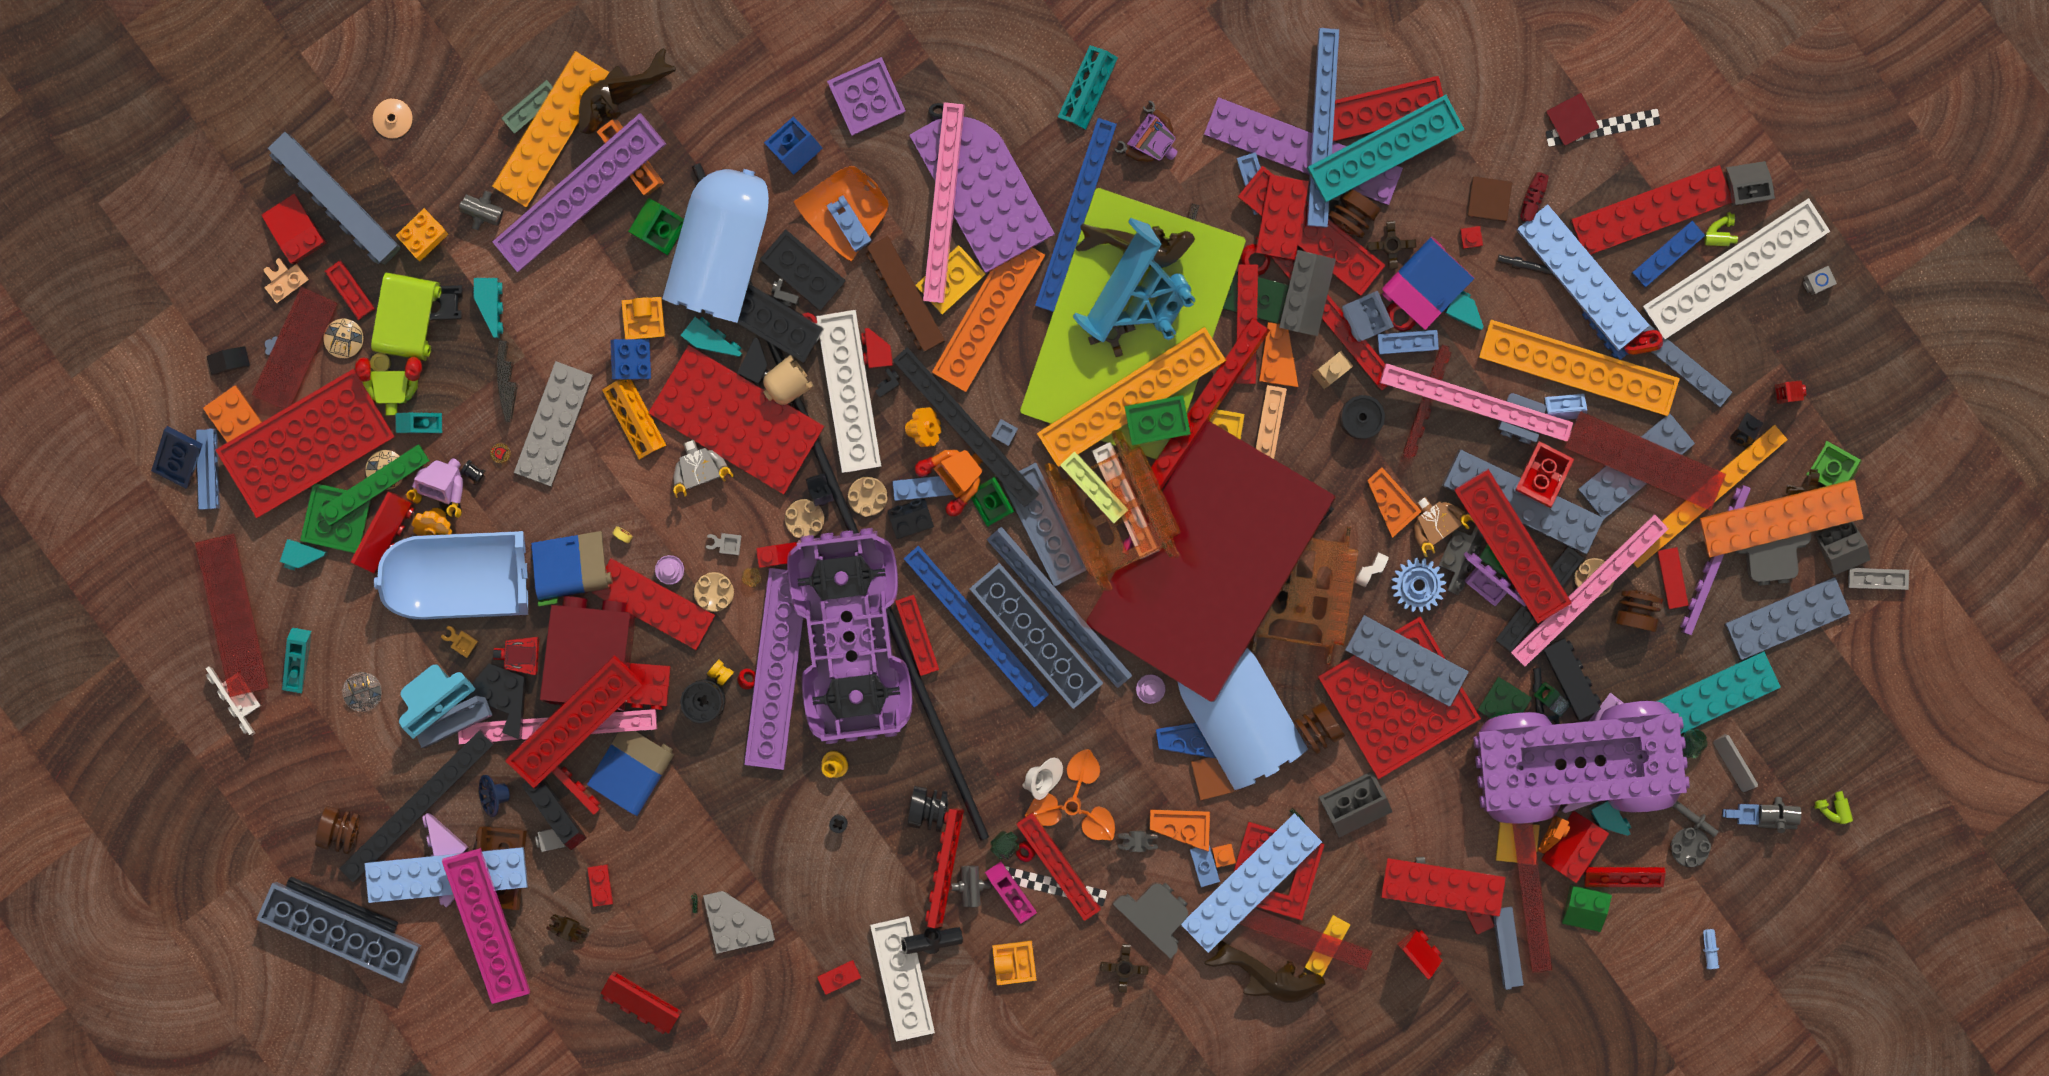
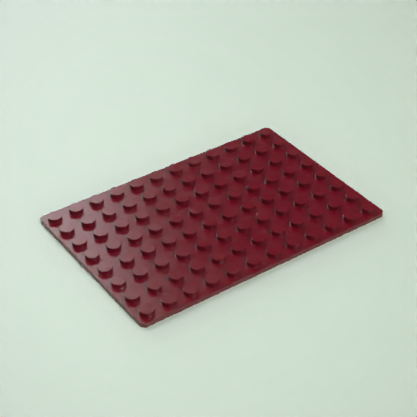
M1208 421L1176 468L1146 519L1160 551L1140 559L1133 543L1128 555L1125 554L1086 623L1095 631L1208 701L1214 702L1335 500V495Z

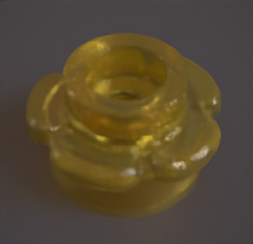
M757 568L745 569L742 576L743 583L748 584L749 587H755L757 583H760L762 576L759 574V570Z

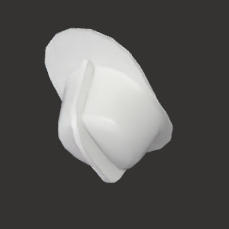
M1050 758L1041 766L1031 768L1027 772L1022 786L1032 792L1035 799H1043L1061 779L1063 773L1062 762L1058 758Z

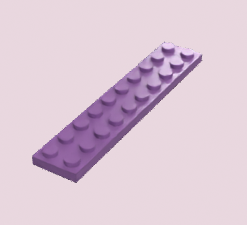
M1218 97L1206 127L1205 136L1249 153L1256 152L1257 156L1310 176L1307 167L1310 166L1312 133ZM1333 141L1332 154L1347 146ZM1395 166L1356 186L1353 190L1369 199L1389 205L1403 168Z
M639 113L492 242L517 272H520L662 149L666 143L645 117Z
M769 568L744 764L784 770L803 624V617L799 616L793 607L787 570Z

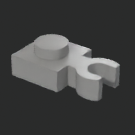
M722 533L721 539H718L713 534L707 535L708 538H713L715 541L712 546L706 545L707 549L720 547L719 553L740 555L741 535Z

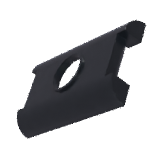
M462 285L440 286L441 296L436 301L440 303L441 307L438 312L430 313L429 320L462 319V311L458 310L459 298L463 297Z

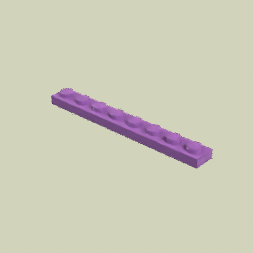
M1744 485L1736 488L1732 496L1734 503L1732 507H1728L1727 511L1744 507L1751 488ZM1724 554L1711 557L1710 562L1707 561L1702 571L1705 573L1702 580L1699 579L1695 588L1698 592L1695 599L1691 598L1688 609H1690L1687 617L1684 616L1680 625L1683 628L1682 633L1692 635Z

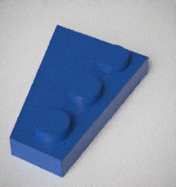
M1196 723L1156 729L1159 750L1216 759Z

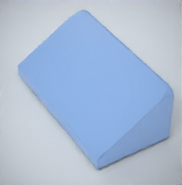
M1585 394L1545 397L1546 414L1563 420L1587 417Z

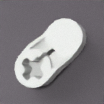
M1378 552L1371 566L1361 567L1355 583L1366 587L1372 574L1382 573L1389 557Z

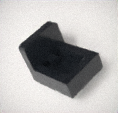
M1747 412L1730 438L1738 445L1747 448L1756 438L1763 422Z
M824 473L806 479L809 495L815 506L826 505L828 502L834 501Z

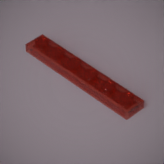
M1440 345L1429 377L1442 381L1445 373L1442 370L1443 365L1448 363L1451 356L1449 346ZM1422 396L1401 456L1402 458L1409 460L1411 456L1415 457L1418 450L1416 442L1418 437L1422 438L1425 427L1422 425L1424 419L1428 420L1432 408H1429V405L1433 399Z

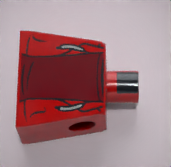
M540 637L507 640L505 648H494L493 660H505L504 669L538 675Z

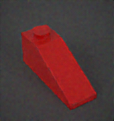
M1802 381L1775 384L1777 404L1803 401L1804 396H1806V387L1802 385Z
M797 542L756 548L759 568L787 564L788 553L797 545Z

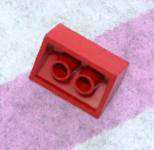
M1573 810L1567 819L1570 829L1566 837H1562L1560 841L1545 852L1541 860L1577 883L1609 833Z

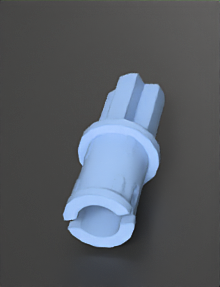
M1706 929L1703 930L1705 946L1703 952L1706 955L1707 969L1719 968L1717 954L1719 948L1716 945L1715 930Z

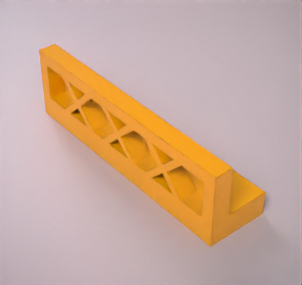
M631 379L617 380L602 389L639 460L666 446ZM613 388L617 393V399L613 397L610 391ZM621 407L625 408L626 416L622 414ZM631 424L634 425L636 434L631 431ZM640 442L644 444L647 451H642Z

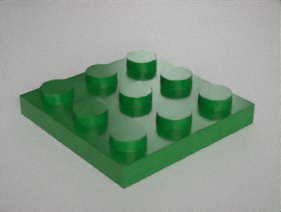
M317 483L314 484L300 541L355 553L364 536L371 500L329 526L318 509L347 490Z

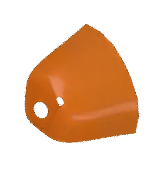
M855 166L845 167L837 171L794 201L799 212L813 229L833 249L849 261H852L859 251H854L826 205L831 202L832 204L839 200L840 196L844 195L869 237L885 216L889 206L888 200L878 185ZM867 180L871 181L876 187V189L873 188ZM865 185L870 189L869 191L864 189ZM844 207L837 210L839 215L846 211Z

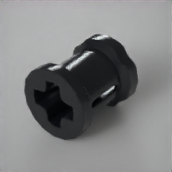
M468 460L461 469L460 474L462 476L465 475L474 481L473 484L477 485L483 478L486 470L479 469L472 464L471 460Z
M834 815L829 823L830 829L835 833H841L846 829L848 821L843 815ZM835 819L843 820L844 823L841 829L833 826Z

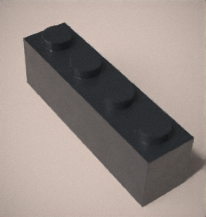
M1562 638L1546 646L1542 651L1577 720H1581L1601 710L1599 706L1601 701L1596 693H1592L1590 689L1592 683L1588 676L1584 677L1581 671L1583 665L1579 658L1575 659L1572 653L1575 650L1570 640L1566 641L1565 638Z
M545 779L535 788L527 781L521 785L566 847L573 850L587 839Z

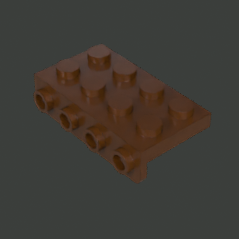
M480 826L476 832V849L481 848L482 851L524 847L525 853L527 831ZM521 888L496 890L502 909H520Z

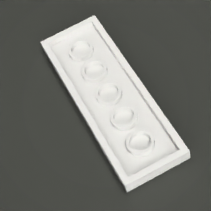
M907 916L871 924L896 1042L935 1033L918 953L904 954L902 951L901 938L913 936L910 917Z

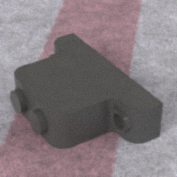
M1811 532L1735 551V554H1746L1748 577L1751 581L1758 582V586L1770 585L1772 580H1778V584L1790 583V579L1798 575L1796 549L1806 547V544L1811 540Z
M1158 882L1152 883L1137 900H1134L1128 893L1126 895H1119L1112 904L1171 959L1177 952V944L1179 943L1172 936V933L1187 919L1188 910L1186 906L1188 903L1180 896L1176 898L1172 894L1174 890L1167 883L1163 885Z

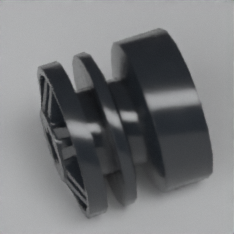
M708 679L698 680L687 686L680 699L681 710L684 715L697 723L709 722L719 716L724 710L726 703L725 692L722 687L715 681ZM707 696L706 700L709 703L703 705L700 698Z
M914 786L907 827L920 829L923 820L927 821L928 830H931L932 822H936V832H941L948 809L947 791H942L941 799H937V789L934 790L932 797H927V788Z

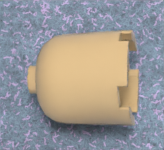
M792 355L788 356L764 376L763 384L766 390L763 392L769 401L774 400L780 405H786L814 387L811 381L807 383L808 381L805 378L807 374L796 360L792 362Z

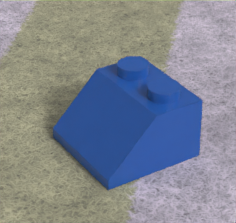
M794 116L764 142L793 175L823 149Z

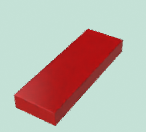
M342 260L324 271L358 320H361L375 310Z
M1678 547L1657 551L1668 609L1688 606Z

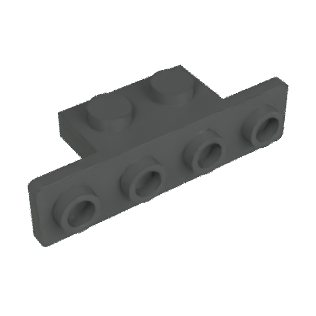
M1475 526L1471 536L1454 530L1439 566L1455 572L1448 591L1455 595H1459L1463 590L1465 579L1473 568V564L1466 559L1464 553L1467 551L1470 555L1473 553L1478 555L1484 537L1477 526Z

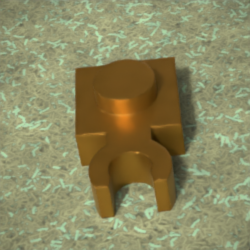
M447 626V629L451 631V636L441 635V638L445 641H452L451 648L468 658L479 641L464 631H461L458 635L453 627Z

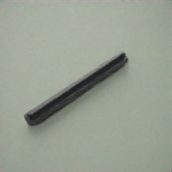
M290 877L287 881L286 886L391 932H394L398 926L397 921L299 879Z

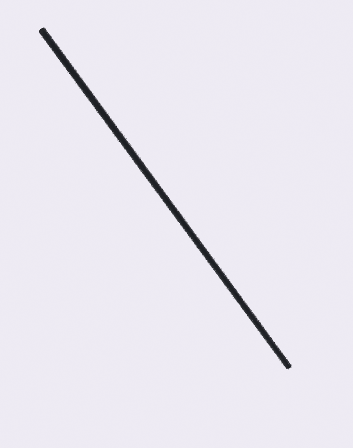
M701 163L692 166L699 183L706 177ZM766 341L775 363L778 365L784 360L781 349ZM801 396L792 401L795 409L809 416ZM818 438L812 449L822 472L826 476L827 484L847 531L853 530V534L859 533ZM889 606L887 608L889 629L901 657L907 665L910 678L980 841L989 838L988 832L892 608Z

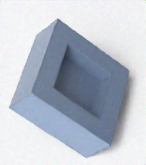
M1000 419L991 437L1009 446L1018 428Z

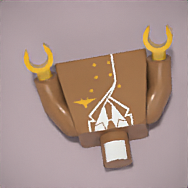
M1424 497L1416 503L1422 514L1416 517L1417 521L1414 524L1415 539L1422 548L1424 556L1428 557L1427 550H1432L1435 553L1434 544L1462 524L1466 529H1469L1466 523L1469 520L1473 521V519L1458 506L1448 502H1437L1432 506L1428 499Z

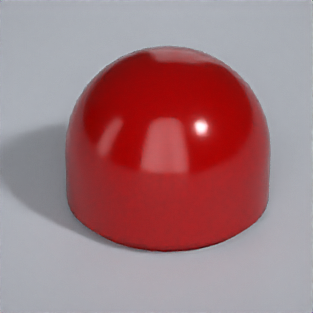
M743 669L737 677L738 685L746 690L752 689L755 685L756 673L751 669ZM750 674L753 681L747 682L744 679V675Z
M1028 841L1021 842L1015 849L1017 857L1024 862L1031 861L1036 855ZM1021 848L1026 849L1029 856L1022 855Z

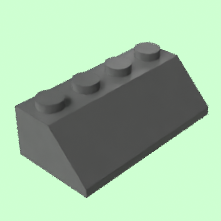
M1297 250L1279 328L1318 336L1336 259Z

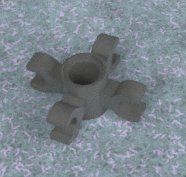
M1129 831V834H1118L1119 839H1123V844L1118 845L1120 850L1147 852V849H1158L1157 844H1152V840L1158 838L1156 833Z

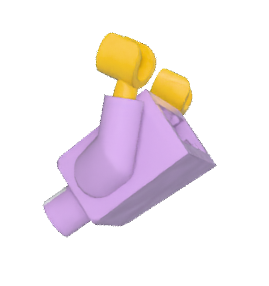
M451 459L446 464L437 460L428 467L419 470L412 485L413 490H409L406 494L407 499L418 504L422 499V494L446 504L452 502V505L447 508V514L452 517V512L456 509L455 517L459 518L462 512L458 508V503L461 502L463 479L459 471L461 466L459 461Z

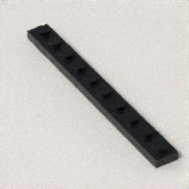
M908 347L893 359V362L1024 508L1039 496V493Z
M479 730L339 869L352 882L356 881L365 872V863L375 862L494 743Z

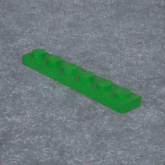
M418 444L318 510L327 524L331 526L421 468L430 460L420 444Z

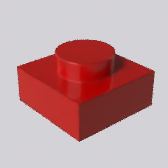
M1480 226L1460 229L1463 249L1483 246Z

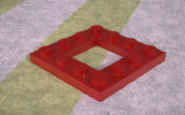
M1248 822L1233 873L1277 830ZM1321 843L1296 867L1288 895L1271 891L1256 907L1302 920L1325 844Z

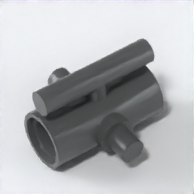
M485 190L480 199L466 194L459 205L460 212L473 217L472 220L474 222L471 228L479 230L481 223L483 224L484 221L498 226L502 218L504 209L491 204V192Z
M1776 797L1773 805L1760 804L1759 825L1757 827L1777 828L1779 833L1785 832V829L1797 830V825H1800L1801 807L1785 806L1781 797Z
M961 866V881L951 883L950 890L962 893V907L981 906L980 891L990 889V881L979 880V866Z

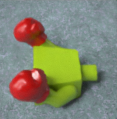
M365 357L358 359L355 363L356 374L363 382L372 400L376 401L377 404H385V414L387 416H395L397 404H406L407 400H410L418 389V379L422 371V363L417 357H410L408 359L405 371H371L370 361Z

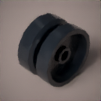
M1359 395L1351 398L1343 405L1339 420L1342 429L1347 435L1355 439H1366L1376 435L1381 430L1385 421V412L1377 399L1367 395ZM1364 413L1366 420L1361 421L1359 415Z

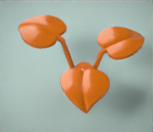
M1085 749L1078 752L1068 763V777L1071 780H1078L1073 797L1067 799L1063 806L1058 805L1057 798L1048 793L1043 799H1034L1025 817L1033 812L1043 826H1052L1062 818L1059 809L1065 810L1068 815L1085 814L1087 817L1082 821V830L1087 837L1095 840H1113L1115 823L1111 813L1100 806L1095 807L1091 813L1081 810V801L1077 798L1081 783H1093L1100 774L1099 762L1091 750Z

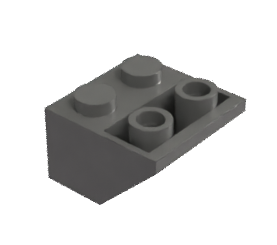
M1765 161L1726 167L1732 207L1775 199L1772 178Z
M1853 522L1833 526L1815 534L1824 559L1834 575L1871 560L1868 545Z

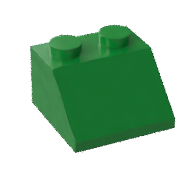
M648 198L628 232L668 255L681 233L684 219L663 205Z
M1570 885L1562 924L1601 932L1608 915L1612 895L1606 892Z

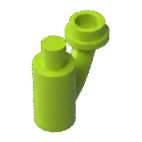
M1727 212V216L1717 220L1708 228L1704 238L1706 246H1730V243L1737 244L1738 236H1732L1730 232H1717L1725 224L1727 227L1734 226L1735 214Z
M1842 791L1835 792L1836 800L1834 805L1837 814L1826 807L1829 806L1826 799L1815 802L1814 808H1819L1829 820L1839 824L1853 821L1848 799L1844 798Z

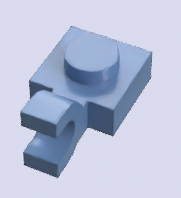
M1738 804V810L1723 809L1722 817L1737 818V824L1759 825V805Z

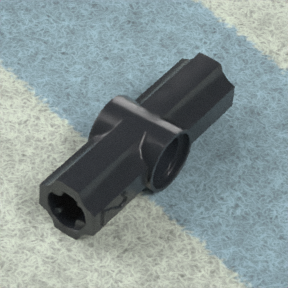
M930 927L923 934L901 938L904 954L922 951L935 954L940 948L963 943L960 927L944 930Z

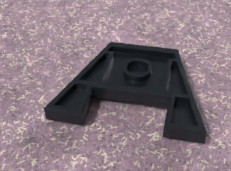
M489 663L472 683L475 690L458 704L475 696L485 697L490 707L509 714L502 733L522 740L526 678Z

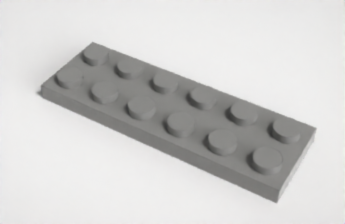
M555 361L514 473L552 487L593 378L592 374Z

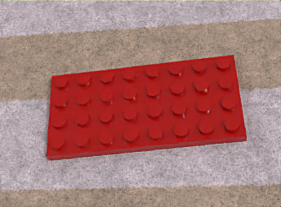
M690 345L686 348L649 411V414L705 448L713 450L725 460L784 495L825 427L789 404L780 405L774 400L769 401L763 392L765 391L764 389Z
M352 369L217 448L216 452L255 517L258 518L388 442L395 436L355 370Z

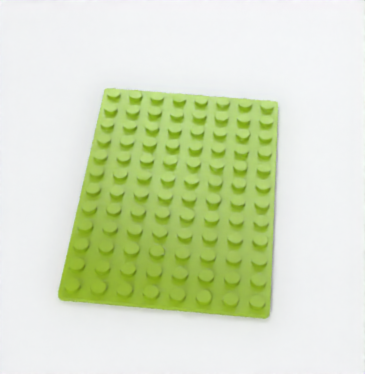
M1097 188L1084 221L1086 225L1128 232L1135 235L1137 232L1128 222L1130 218L1149 224L1151 228L1159 226L1164 230L1166 238H1170L1171 233L1183 231L1193 234L1195 240L1184 255L1175 263L1162 269L1169 277L1174 274H1182L1191 287V294L1195 298V302H1192L1194 305L1191 307L1183 305L1171 325L1176 331V335L1173 334L1174 338L1170 340L1165 339L1162 332L1158 331L1153 323L1134 324L1136 330L1120 336L1118 341L1123 355L1115 357L1111 343L1106 340L1090 345L1088 337L1092 335L1076 322L1073 315L1078 313L1088 316L1124 255L1123 251L1109 243L1099 244L1086 251H1077L1075 248L1020 409L1021 413L1052 424L1203 327L1207 329L1213 338L1246 242L1245 238ZM1082 230L1076 247L1084 240V233ZM1152 267L1147 268L1146 272L1144 273L1143 277L1138 283V286L1142 285L1144 279L1146 278L1147 274L1149 273ZM1131 295L1123 311H1126L1134 298L1133 295ZM1159 296L1148 298L1152 307ZM1112 328L1107 338L1115 339L1118 335L1117 330ZM1198 379L1168 398L1183 395L1187 412ZM1127 423L1101 439V441L1110 442L1112 445L1157 459L1171 438L1132 445Z

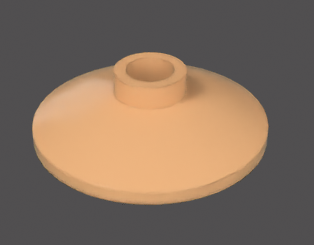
M387 99L375 108L373 124L382 136L386 138H399L405 135L411 128L412 112L403 101ZM389 115H395V120L389 121Z

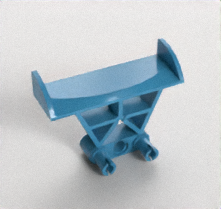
M1130 218L1128 222L1137 233L1088 316L1074 313L1073 318L1085 331L1101 342L1105 341L1113 326L1153 323L1155 328L1162 332L1164 338L1170 340L1174 338L1173 334L1176 335V331L1171 326L1183 305L1185 307L1193 306L1192 302H1195V298L1191 294L1190 285L1182 274H1174L1169 277L1154 261L1153 258L1159 250L1161 243L1150 225ZM1151 265L1152 268L1150 269L1149 273L1144 279L1142 285L1138 286V283L1140 282L1141 278L1146 272L1148 266ZM1131 295H1133L1134 298L1126 311H1123ZM1159 296L1152 307L1148 298Z

